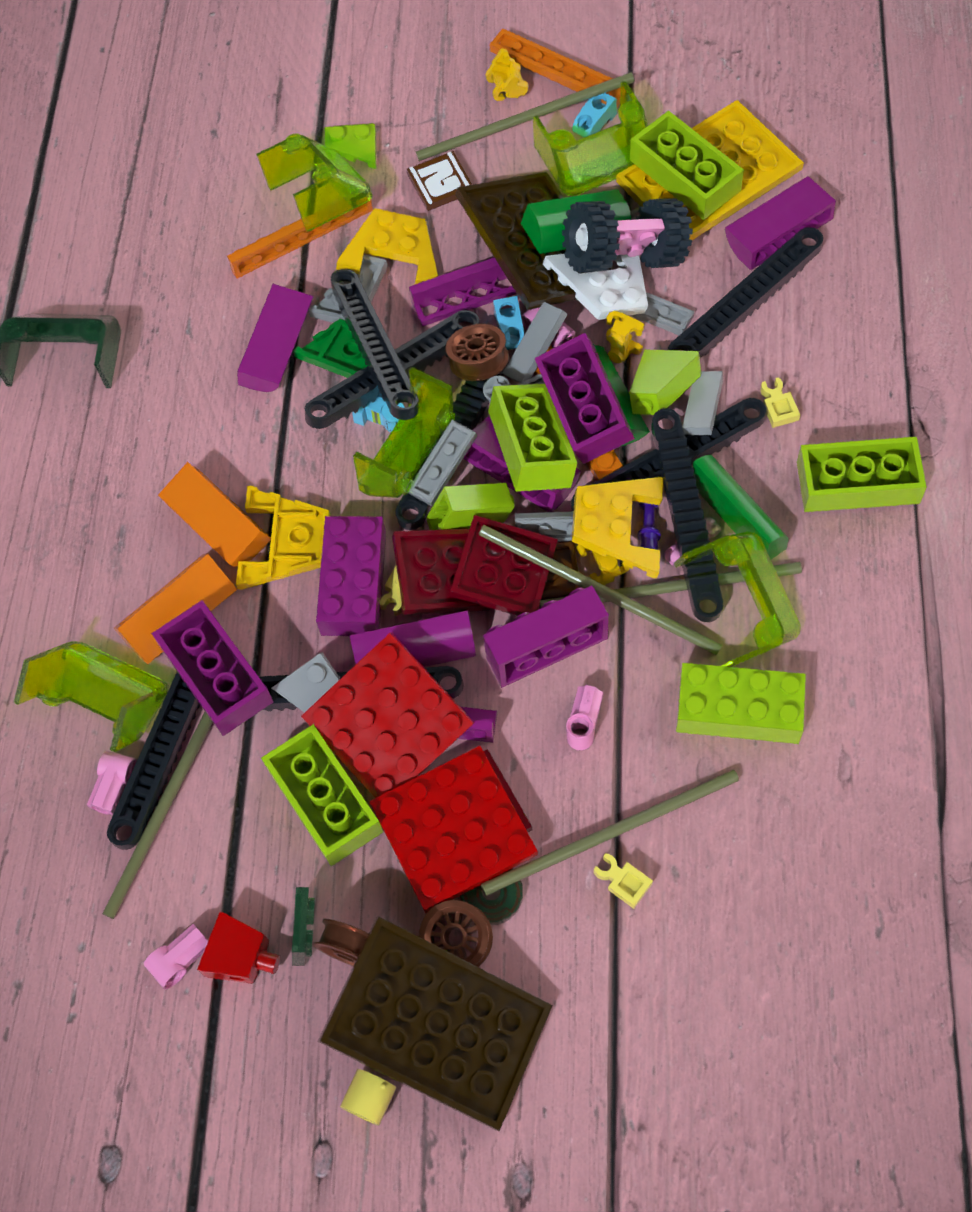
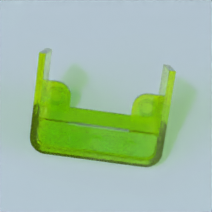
M626 81L621 82L620 108L618 110V118L621 123L577 141L573 134L567 130H556L548 133L539 117H533L534 147L564 194L576 196L614 181L617 174L634 164L630 161L631 138L645 129L648 123L644 108Z
M291 134L285 140L256 154L270 191L316 169L312 175L314 184L292 194L307 232L369 202L373 196L369 183L338 152L304 135Z
M413 367L410 369V382L419 400L418 414L412 419L398 421L374 459L357 451L355 452L353 458L360 492L374 497L399 498L402 494L406 495L410 491L413 477L444 429L448 427L451 420L455 419L451 385Z
M746 531L724 536L684 553L674 562L675 567L678 568L714 552L721 564L726 566L738 565L763 620L759 621L753 630V638L758 649L721 666L734 667L787 644L799 636L801 625L765 546L757 534Z
M70 641L24 659L13 703L19 705L35 697L41 699L44 704L49 706H59L62 703L72 701L115 722L112 728L114 736L110 750L116 752L143 736L162 705L169 685L164 680L86 643Z

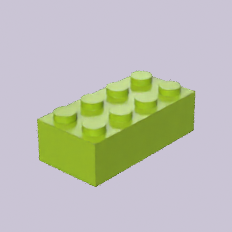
M669 110L631 138L630 161L679 201H682L685 206L703 220L741 191L744 169Z
M546 385L493 386L489 414L515 491L571 488L578 463Z
M917 437L800 446L797 469L804 512L920 504L927 488Z
M682 663L676 732L799 744L804 728L806 674Z
M314 724L261 757L272 778L331 867L383 833L379 820Z

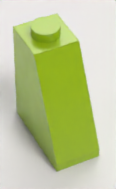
M645 349L629 392L632 413L654 415L658 410L668 408L701 376L699 351Z
M506 483L445 486L427 515L426 520L430 530L470 529L474 515L504 523L515 507L514 498L510 494Z

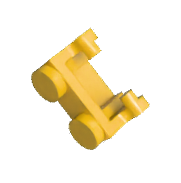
M500 49L485 73L486 80L496 85L492 92L496 101H503L505 97L503 93L500 94L502 91L506 92L507 98L524 96L528 91V83L521 77L520 64L515 62L514 58H510L507 49Z
M612 311L607 315L606 320L607 324L611 325L612 320L616 319L613 327L609 328L606 332V340L611 343V350L608 352V356L613 362L620 364L622 361L625 362L631 353L636 355L642 353L643 346L632 340L631 332H636V336H641L644 330V323L619 311Z
M577 545L578 553L581 557H585L587 551L590 550ZM592 551L601 575L597 576L596 573H592L589 575L591 579L605 585L614 582L616 576L630 570L625 565L619 567L617 558L608 554L605 557Z

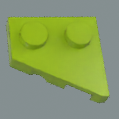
M375 123L325 127L326 153L336 157H344L346 160L354 163L356 160L367 162L368 167L377 168Z

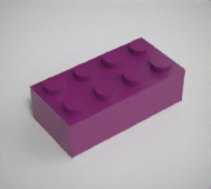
M586 333L535 358L572 449L583 464L635 439L596 349Z
M325 516L316 623L321 636H349L380 629V600L382 598L386 529L383 517Z
M592 585L585 589L577 588L559 601L551 600L537 611L522 613L513 622L504 626L496 625L489 629L483 635L486 659L501 688L607 640L609 614Z
M203 600L151 633L165 656L222 736H225L273 703L266 686Z

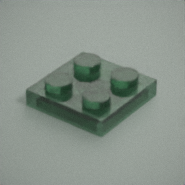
M296 887L292 966H305V957H312L313 930H307V925H314L315 898H309V887Z

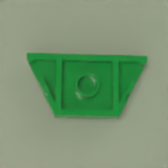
M338 319L329 325L328 329L314 335L313 341L303 348L298 346L293 351L295 358L346 378L367 367L365 359L362 358L361 351L358 349V344L355 343V338L352 337L348 324L343 319Z

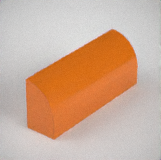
M189 462L180 469L158 494L173 511L231 566H238V561L252 560L271 540V537L206 475Z
M208 553L202 554L115 626L114 629L148 665L163 652L151 633L201 600L212 611L234 593L237 588Z

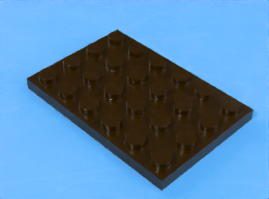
M547 172L457 187L456 198L527 310L540 308L544 302L554 305L577 300L575 297L576 292L569 285L563 286L557 280L559 275L553 269L548 271L543 265L545 256L564 254L566 249L539 254L521 225L527 204L564 198Z
M377 917L317 1042L495 1131H500L553 1005L381 917Z

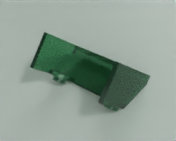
M25 314L9 318L0 326V376L6 386L12 387L21 342L98 344L94 366L105 387L111 388L121 337V326L118 320L111 315Z

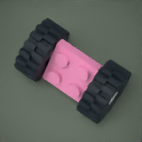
M675 198L645 201L643 203L644 207H640L638 210L640 216H636L635 220H614L616 215L614 210H610L611 206L605 204L604 201L575 202L576 204L570 206L571 210L566 212L568 218L563 221L565 230H562V236H564L565 241L562 242L563 248H566L564 255L565 258H569V266L573 267V270L578 273L606 271L612 267V260H616L618 255H628L629 257L641 255L640 260L642 263H645L646 267H677L685 261L684 256H688L690 252L687 247L692 245V240L689 239V235L693 234L692 228H689V224L692 221L691 217L686 216L689 211L687 207H683L684 203L682 201H678Z

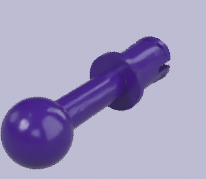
M638 502L639 506L644 510L643 528L638 531L640 547L658 550V541L661 538V533L655 528V510L660 505Z

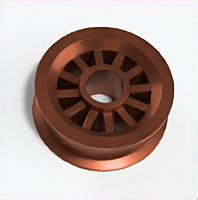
M474 324L463 327L452 334L446 343V353L450 358L449 365L452 373L458 378L467 381H481L500 373L506 367L509 360V353L505 347L506 339L504 333L493 325Z
M459 900L445 901L429 910L421 922L418 936L438 947L444 946V950L450 951L455 956H457L458 951L461 959L477 967L486 960L493 943L492 927L486 915L477 907ZM456 913L455 921L453 922L451 914ZM463 914L467 915L465 920L462 922ZM444 917L446 919L447 925L441 922V920ZM473 921L475 923V926L468 928V926ZM437 926L442 929L441 933L435 932ZM459 928L463 933L462 942L457 946H452L449 941V935L452 930ZM478 931V938L471 937L472 933ZM434 937H441L440 941L434 943ZM470 942H477L475 949L469 945ZM465 948L472 953L468 957L466 956Z
M323 919L324 931L319 942H313V946L322 953L353 966L369 933L340 921Z

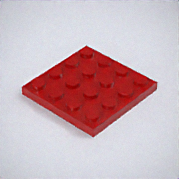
M392 632L382 639L301 715L309 726L314 724L328 747L375 798L416 778L474 724V721Z
M481 746L369 801L425 914L437 904L452 900L538 855L536 846Z

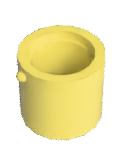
M357 1069L340 1107L365 1121L379 1126L397 1087L374 1074Z

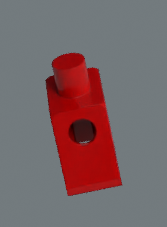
M219 912L197 970L207 978L252 984L255 982L259 970L275 974L280 965L281 956L267 951L269 939L266 935L226 913Z

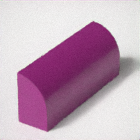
M807 176L726 226L725 233L728 243L738 259L750 270H753L803 228L812 227L818 229L831 221L834 217L836 200Z
M272 284L237 371L239 386L261 392H272L278 389L313 300L312 295Z
M489 415L472 430L476 432L477 437L463 459L499 482L506 483L510 489L515 491ZM576 468L571 488L519 491L517 493L545 511L553 512L569 496L578 481L581 470Z
M468 611L349 635L356 664L391 632L423 667L476 656Z

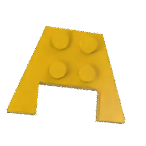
M377 208L373 209L337 260L336 270L350 269L360 275L363 255L369 254L418 265L415 284L438 277L426 220Z
M655 477L577 486L574 497L571 541L605 557L607 554L622 560V565L631 569L635 566L646 571L647 576L657 579L660 572V550L630 545L632 501L660 505L663 494V478Z
M247 486L246 512L274 515L268 562L238 561L237 589L243 590L321 568L325 516H331L329 510L298 500L294 502L281 498L280 494L259 491L257 487Z

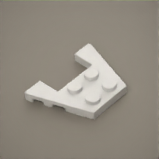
M564 254L545 256L544 267L548 271L553 269L559 275L557 280L563 286L569 285L576 292L575 297L598 320L607 319V315L612 311H619L628 316L645 314L648 308V301L639 255L635 257L618 255L615 260L619 266L617 269L580 274L575 272L573 267L569 266V258H565Z

